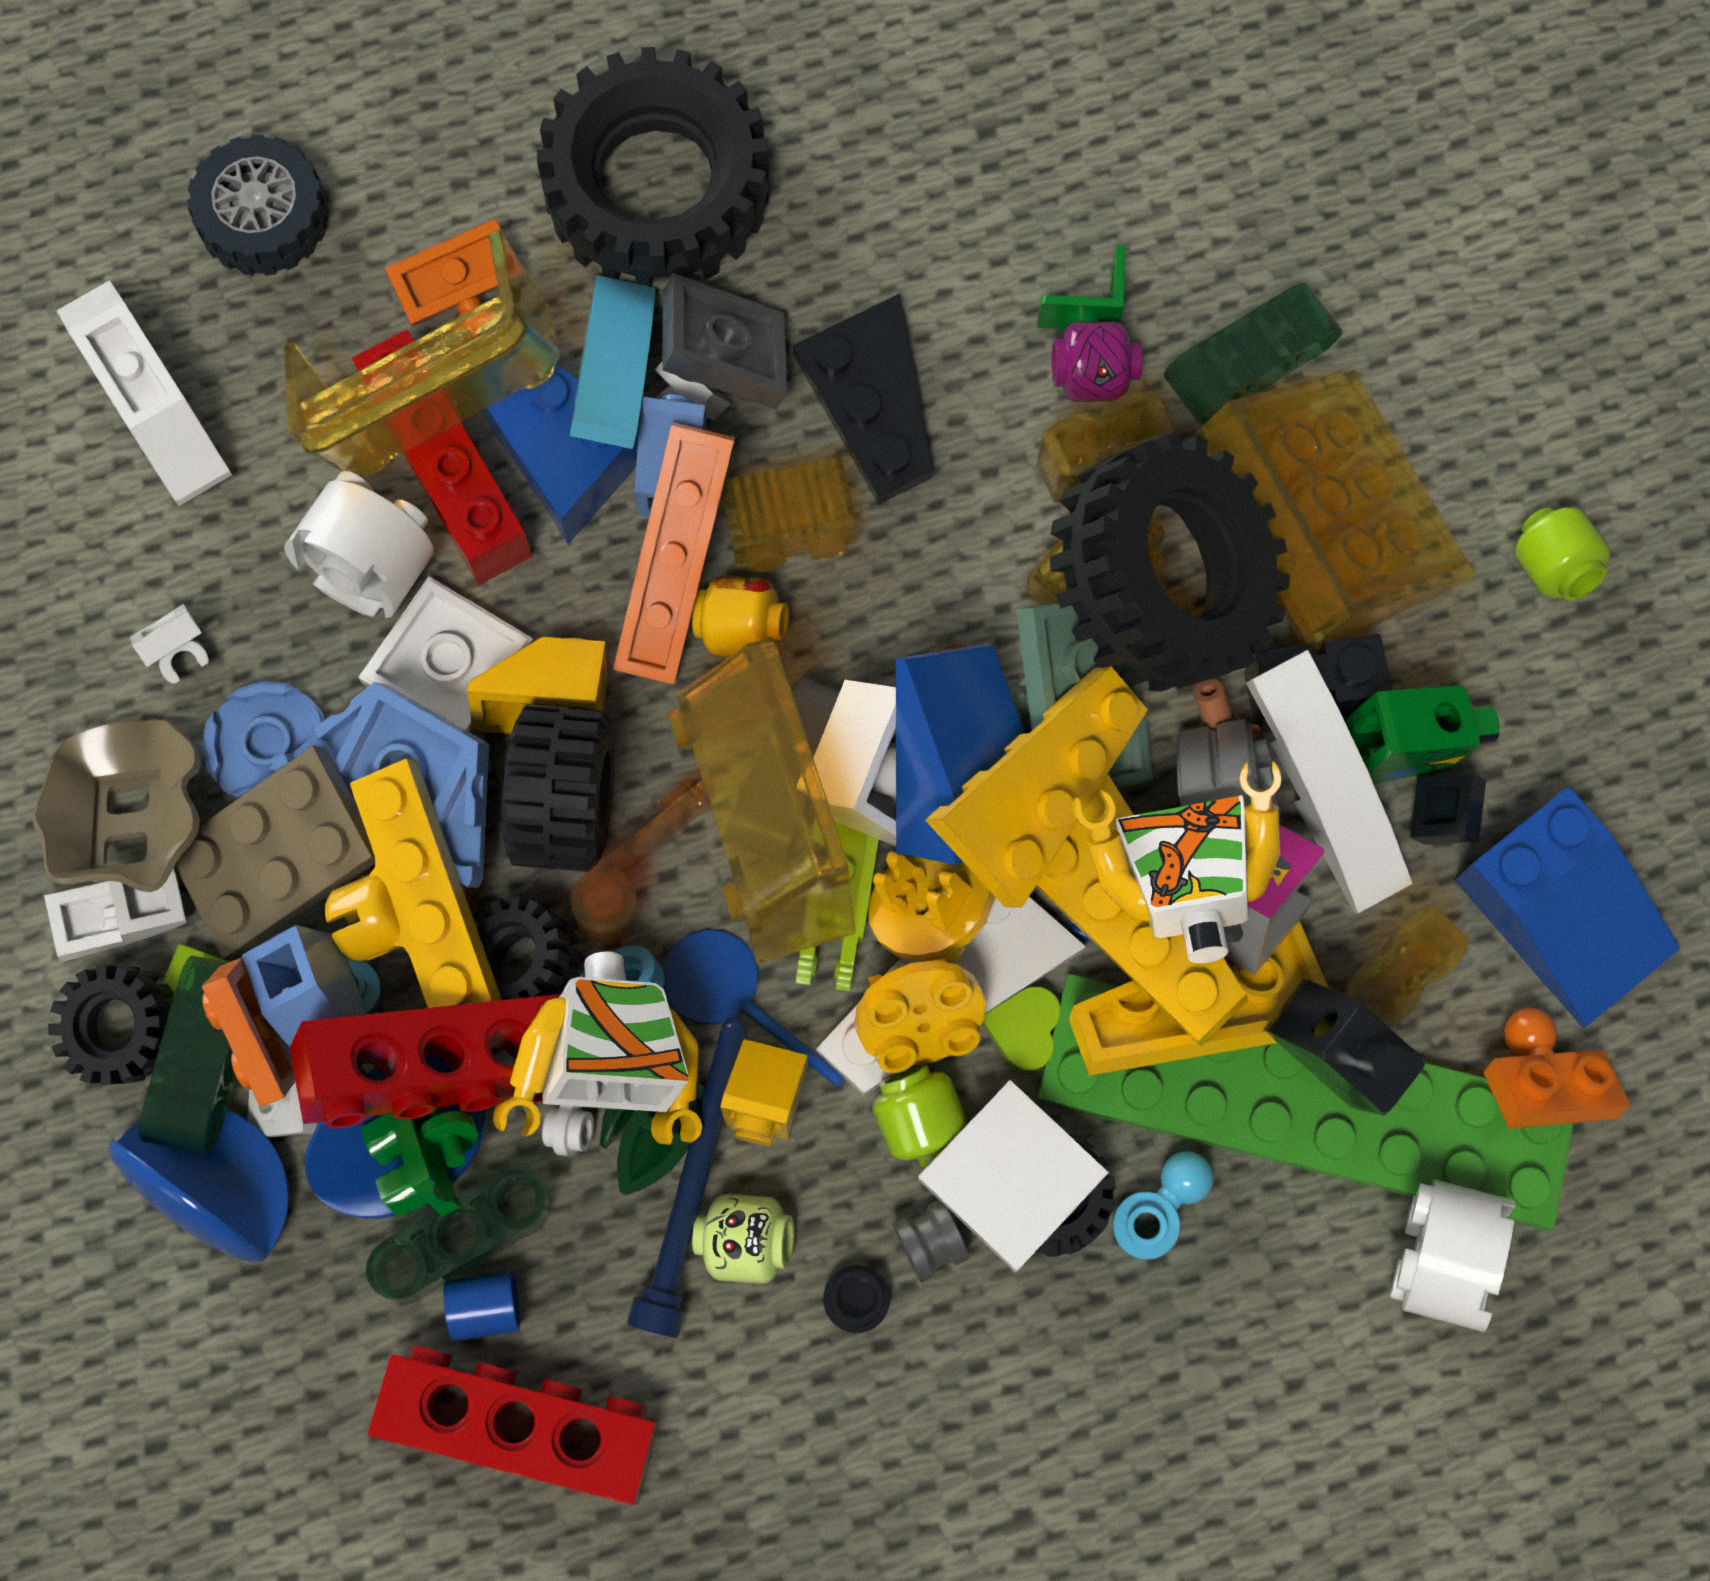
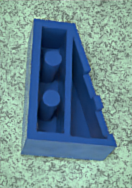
M498 319L461 360L458 366L469 396L506 452L510 454L527 480L529 487L537 499L541 501L556 524L558 531L569 545L636 468L639 425L633 449L569 436L578 379Z

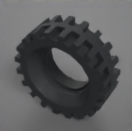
M641 47L642 61L624 64L620 52L607 56L609 70L598 76L586 66L576 73L579 91L573 96L560 89L553 98L556 111L555 119L543 117L540 127L543 148L537 150V164L547 212L552 217L555 233L562 244L569 241L573 246L575 259L585 268L594 261L601 265L604 277L618 280L621 273L635 276L636 284L649 287L652 286L653 277H671L672 273L685 277V273L701 269L706 279L718 274V259L728 253L737 260L745 252L744 238L749 231L758 234L763 224L764 203L769 204L768 138L765 139L763 117L759 108L750 110L748 107L747 89L739 80L730 87H727L723 83L722 66L711 60L703 71L692 68L691 53L677 49L673 62L658 61L655 47ZM652 131L680 134L695 142L707 156L712 171L709 188L700 202L680 215L659 220L632 217L615 208L603 193L600 182L603 163L613 148L631 136Z
M1168 434L1153 441L1150 439L1084 469L1077 475L1081 484L1066 490L1059 501L1070 511V514L1052 522L1050 534L1063 540V548L1061 553L1050 556L1051 572L1064 573L1067 591L1056 594L1060 609L1072 605L1080 621L1071 632L1078 643L1088 639H1092L1099 649L1093 661L1101 668L1120 664L1122 666L1121 678L1126 684L1134 686L1148 681L1149 691L1161 692L1174 687L1180 689L1251 665L1255 662L1252 654L1268 649L1275 640L1265 627L1283 622L1286 609L1275 601L1277 592L1289 589L1290 574L1278 571L1276 556L1286 553L1287 548L1284 538L1273 539L1267 522L1277 516L1272 504L1268 503L1259 506L1252 494L1259 483L1251 472L1238 477L1231 471L1235 457L1225 449L1208 456V440L1197 436L1184 442H1180L1179 434ZM1158 505L1169 507L1177 513L1198 544L1206 570L1207 602L1200 617L1188 615L1171 602L1156 580L1148 554V526L1153 512Z

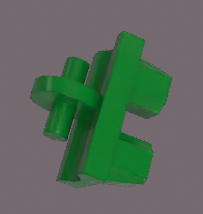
M449 1107L434 1108V1111L426 1116L412 1120H397L393 1117V1113L380 1115L360 1128L366 1148L371 1157L381 1166L402 1156L403 1164L377 1177V1180H375L382 1202L396 1216L400 1217L426 1204H429L442 1217L460 1208L447 1167L457 1168L463 1165L466 1161L464 1152L470 1149L477 1141L478 1131L472 1116L465 1112L450 1111Z

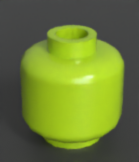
M1544 508L1531 515L1522 526L1523 534L1520 536L1515 547V557L1517 563L1541 594L1552 599L1564 598L1567 601H1574L1588 595L1604 581L1607 575L1606 566L1610 560V547L1583 512L1577 508H1560L1555 511L1552 508Z
M927 1064L909 1068L904 1072L887 1078L879 1084L882 1093L874 1100L872 1111L890 1154L898 1160L918 1159L921 1168H927L968 1125V1117L949 1075L944 1072H930Z

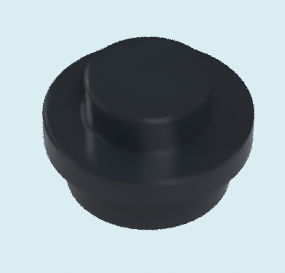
M862 1265L847 1266L837 1271L829 1279L823 1295L824 1309L830 1321L839 1329L849 1333L868 1332L877 1327L884 1320L890 1305L889 1289L885 1280L875 1270Z

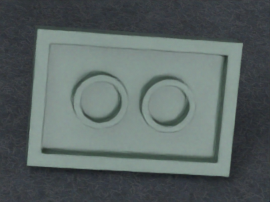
M1057 602L1016 609L1025 674L1019 686L1027 690V693H1016V703L1022 717L1031 723L1032 730L1044 720V712L1093 668L1100 667L1093 661L1099 649L1092 639L1078 643L1071 632L1080 622L1072 605L1060 609ZM1120 664L1112 666L1121 677L1122 666ZM1141 683L1134 686L1128 685L1143 703ZM1145 716L1108 772L1117 789L1153 781Z

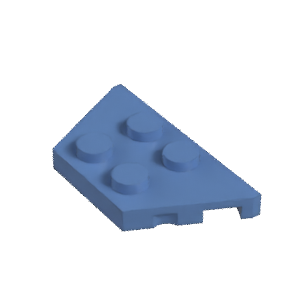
M373 682L350 701V705L344 712L331 715L314 728L315 736L293 753H282L273 761L270 768L278 771L311 746L325 747L355 801L349 783L406 758L417 760L460 883L466 887L479 888L483 880L489 759V744L389 685Z

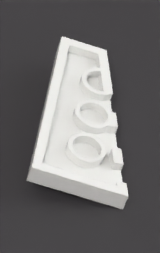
M1030 897L1022 908L1004 907L995 898L986 924L971 942L965 945L964 953L952 964L961 966L975 976L986 1000V1014L1018 992L1031 987L1063 963L1066 964L1084 952L1086 946ZM899 959L887 973L907 964L920 961ZM857 1004L817 1047L816 1053L838 1071L857 1091L865 1096L879 1087L881 1082L897 1073H888L880 1069L877 1059L865 1051L855 1029Z

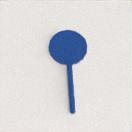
M705 929L687 935L673 946L664 962V989L668 1001L680 1015L695 1023L715 1025L735 1018L743 1011L791 1051L808 1055V1064L833 1085L840 1086L843 1084L844 1077L751 1002L757 991L758 969L753 953L741 939L725 931Z

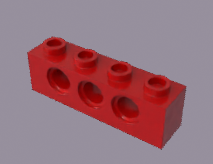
M406 329L352 357L365 390L477 585L479 586L533 557L525 531L408 330Z
M561 994L301 1021L289 1049L303 1124L325 1122L326 1127L339 1129L357 1125L365 1121L368 1116L393 1113V1117L397 1120H412L430 1114L434 1111V1108L458 1105L461 1111L476 1112L489 1109L497 1105L500 1100L513 1097L516 1087L510 1084L514 1065H507L498 1061L493 1056L491 1048L507 1051L516 1062L521 1040L544 1003L548 1000L559 998ZM432 1055L442 1058L448 1063L452 1072L442 1073L434 1070L428 1065L424 1056ZM370 1063L382 1070L386 1079L375 1081L365 1077L358 1069L357 1064ZM543 1092L535 1093L534 1104L543 1103Z
M415 1345L412 1347L409 1358L394 1354L390 1355L367 1436L614 1501L638 1505L659 1427L658 1423L644 1420L648 1406L608 1396L605 1409L579 1403L582 1389L545 1379L542 1381L540 1392L514 1386L517 1372L480 1362L477 1364L474 1375L449 1369L452 1355ZM451 1386H458L467 1395L468 1411L459 1423L447 1426L439 1420L436 1414V1401L443 1390ZM515 1403L526 1404L531 1409L535 1421L530 1436L520 1443L508 1441L503 1436L500 1428L503 1412ZM580 1420H589L597 1426L601 1442L598 1451L591 1458L579 1461L568 1453L565 1446V1436L572 1424Z

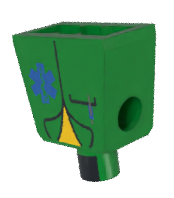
M1461 685L1376 692L1344 720L1373 784L1447 771L1478 749L1479 745L1495 743L1500 732L1499 718L1495 709L1490 705L1471 707L1468 691Z

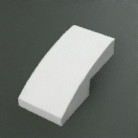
M174 868L165 884L153 892L139 891L121 882L106 881L44 895L55 949L60 963L134 943L187 923Z

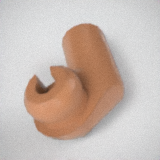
M1209 679L1196 685L1193 690V696L1204 727L1207 726L1211 731H1215L1216 724L1236 720L1221 681ZM1251 723L1254 739H1265L1261 726Z

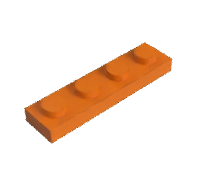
M672 422L613 670L674 685L731 456L734 437Z

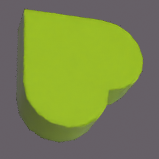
M1029 987L986 1013L982 1026L1004 1059L1014 1070L1021 1073H1035L1045 1067L1053 1054L1054 1040L1051 1032L1060 1019L1061 1006L1057 997L1050 990L1042 987Z

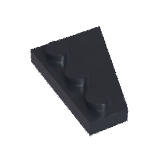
M900 293L793 345V356L878 505L932 478L933 467Z

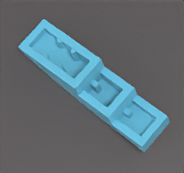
M596 275L569 436L633 449L642 402L656 288Z

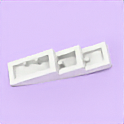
M1306 650L1248 681L1246 684L1276 738L1270 744L1300 797L1294 803L1315 842L1324 849L1323 856L1355 914L1368 909L1413 884L1395 834L1369 772L1309 651Z

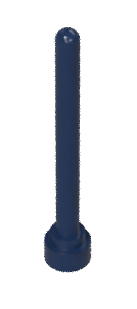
M731 1018L722 1025L698 1111V1117L702 1123V1132L697 1140L689 1144L651 1286H643L641 1297L633 1298L626 1323L632 1327L669 1337L678 1338L685 1310L679 1308L682 1295L676 1293L724 1121L720 1107L743 1039H746L747 1027L740 1019Z

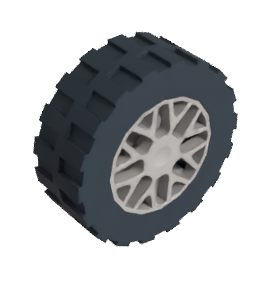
M252 135L251 138L244 139L237 137L230 139V143L222 147L219 145L210 151L211 155L205 161L201 160L195 168L196 174L194 179H190L188 185L190 199H187L188 211L192 217L191 221L207 251L213 258L218 257L221 264L232 270L235 268L241 270L242 274L254 276V273H264L265 276L275 275L276 271L286 268L288 271L298 266L297 262L304 257L308 258L315 251L314 246L317 242L322 241L325 235L324 225L325 222H328L329 210L325 203L327 198L312 162H307L304 153L296 146L291 147L287 145L285 140L274 137V139L265 138L264 135Z

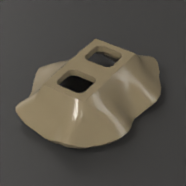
M124 720L78 732L61 743L51 758L33 815V825L40 837L43 848L45 872L52 882L57 884H76L87 881H116L144 892L156 891L165 884L176 862L191 846L199 830L200 818L196 807L189 798L186 787L199 772L201 756L190 738L176 725L165 720ZM139 787L149 788V804L144 810L122 814L109 813L110 797L115 791ZM140 837L147 838V855L144 860L137 863L107 865V848L112 842Z

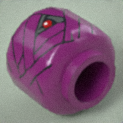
M1092 321L1070 323L1061 338L1053 339L1051 355L1053 386L1062 387L1066 397L1073 402L1119 401L1128 391L1130 380H1140L1141 344L1130 343L1128 332L1120 322Z

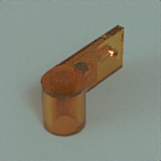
M710 774L693 788H691L693 786L692 781L687 779L660 801V804L665 809L587 871L574 885L571 895L572 913L580 933L591 943L602 946L616 945L627 939L635 930L638 921L636 894L632 884L625 875L718 801V784Z

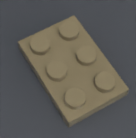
M311 746L200 825L193 843L182 854L175 867L222 958L237 959L328 897L331 891L344 886L375 864V855L359 809L329 752L325 747Z

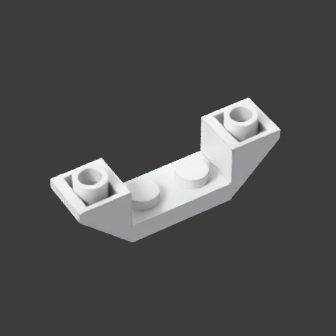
M110 280L56 310L92 371L178 506L232 476L196 415Z

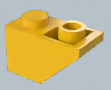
M743 1039L720 1106L725 1124L731 1125V1128L735 1130V1138L772 1147L774 1137L789 1140L808 1068V1055Z

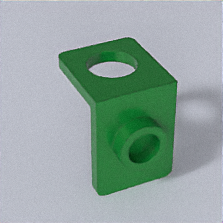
M1116 245L1110 269V298L1043 295L1040 299L1037 328L1063 329L1064 332L1066 327L1073 322H1120L1124 309L1125 245Z

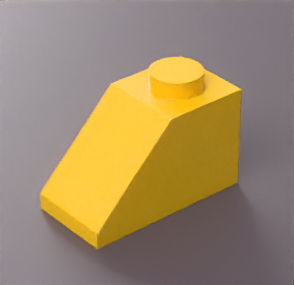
M541 637L470 680L467 695L472 731L511 734L515 721L526 704L603 710L608 681L605 641Z

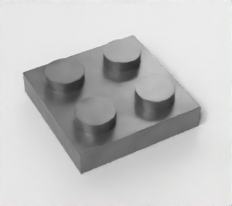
M672 273L663 290L662 371L677 375L688 382H697L730 393L743 401L756 402L777 410L787 394L784 312Z

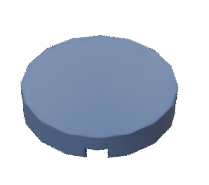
M261 681L240 687L225 698L227 701L220 706L217 712L213 711L205 724L202 751L207 770L226 794L238 799L276 772L270 767L278 756L282 753H293L316 734L313 729L325 721L326 717L309 696L287 683Z

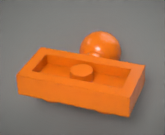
M496 218L385 268V272L411 327L457 307L460 315L456 322V334L460 343L468 350H471L498 319L503 322L500 314L492 307L482 304L479 297L522 277V273Z
M241 957L219 966L201 986L204 991L203 1006L212 1026L217 1030H223L233 1051V1070L239 1083L246 1090H252L259 1106L262 1107L285 1098L295 1083L291 1055L281 1036L262 1016L247 969Z
M1537 1008L1520 1009L1508 1018L1504 1027V1039L1508 1048L1517 1056L1495 1058L1483 1072L1509 1129L1618 1119L1631 1105L1604 1050L1554 1053L1553 1048L1557 1041L1555 1022L1546 1012Z

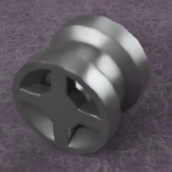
M940 1200L929 1204L926 1213L914 1220L903 1217L892 1223L908 1261L921 1283L933 1278L936 1268L948 1262L959 1265L970 1259L952 1217Z

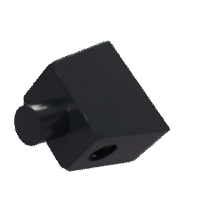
M1305 978L1263 1029L1348 1106L1370 1113L1386 1115L1391 1111L1423 1070L1426 1063L1413 1048L1366 1006ZM1325 1017V1026L1331 1029L1321 1036H1315L1317 1024Z

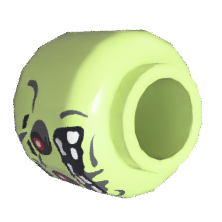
M730 1193L719 1195L714 1199L707 1215H698L694 1223L692 1236L694 1254L703 1255L708 1273L716 1280L755 1284L768 1283L775 1278L779 1269H787L791 1263L795 1237L793 1217L791 1215H784L780 1203L773 1197Z

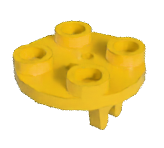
M890 851L886 857L889 867L884 873L877 872L873 878L875 886L868 906L869 924L883 948L900 959L925 962L944 957L947 963L956 961L964 953L965 945L969 944L986 924L996 897L965 863L952 865L909 855L903 856L902 854Z
M942 957L931 961L910 963L886 973L884 976L879 974L868 977L870 987L866 990L856 1007L855 1029L865 1051L877 1059L880 1069L888 1073H901L912 1066L931 1064L950 1055H966L979 1044L980 1034L978 1029L984 1021L986 1000L975 976L961 966L947 963L945 958Z

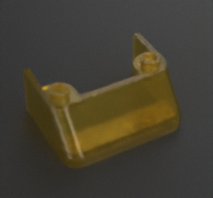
M500 229L488 235L499 296L329 388L294 341L283 347L288 430L305 452L339 471H350L363 476L373 475L382 470L392 458L523 388L531 389L543 384L552 376L555 369L554 366L559 358V348L550 307Z
M772 637L745 644L677 694L678 709L668 711L667 714L678 749L688 746L689 750H692L694 758H696L725 850L733 881L722 884L721 888L732 924L745 920L755 962L760 964L855 935L856 932L846 857L775 642Z

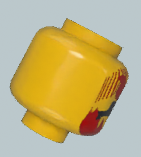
M720 575L710 582L707 589H700L696 595L692 614L693 633L696 638L703 640L706 650L713 655L760 660L770 653L775 640L783 641L787 634L789 624L787 603L779 602L775 586L768 580Z

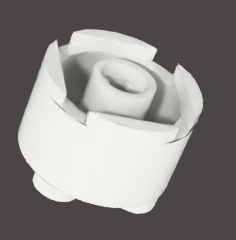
M345 470L340 472L336 480L327 483L284 546L288 559L298 571L306 562L319 574L313 585L324 594L363 615L374 617L378 610L383 608L385 618L394 615L434 554L433 545L423 531L428 523V519L423 512L404 500H396L394 504L373 492L372 487L363 478Z
M1433 1179L1431 1186L1420 1183L1417 1195H1413L1404 1232V1234L1417 1237L1414 1250L1405 1248L1402 1259L1398 1260L1390 1298L1403 1301V1311L1485 1332L1493 1313L1482 1310H1485L1488 1293L1499 1294L1514 1220L1507 1217L1515 1208V1200Z

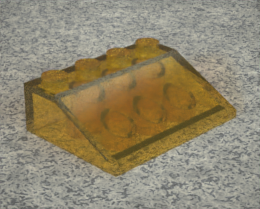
M1355 370L1228 401L1191 437L1197 436L1208 440V456L1224 449L1232 454L1235 459L1231 471L1238 477L1251 472L1259 483L1252 492L1259 506L1268 503L1272 504L1277 515L1267 521L1273 539L1284 538L1287 548L1286 553L1276 556L1278 571L1290 574L1289 589L1277 592L1276 599L1286 609L1285 615L1302 645L1312 644V648L1315 650L1321 648L1325 641L1351 638L1469 581L1475 576L1473 569Z

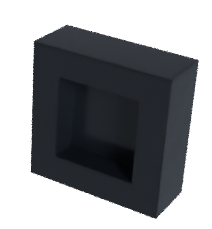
M1474 773L1417 777L1410 838L1426 845L1479 842L1486 780Z

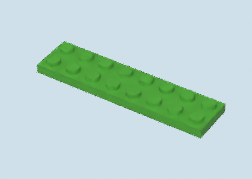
M1067 974L1060 1000L1061 1016L1052 1033L1054 1051L1051 1059L1044 1067L1036 1102L1410 1197L1417 1195L1420 1183L1431 1186L1433 1179L1513 1199L1515 1200V1208L1507 1218L1513 1219L1516 1224L1544 1231L1554 1230L1574 1123L1509 1129L1486 1078L1425 1063L1423 1070L1386 1115L1353 1109L1279 1043L1089 1076L1071 1028L1069 1017L1073 1005L1118 986Z

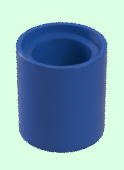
M512 1270L444 1281L445 1316L452 1342L520 1331L521 1316L518 1291Z

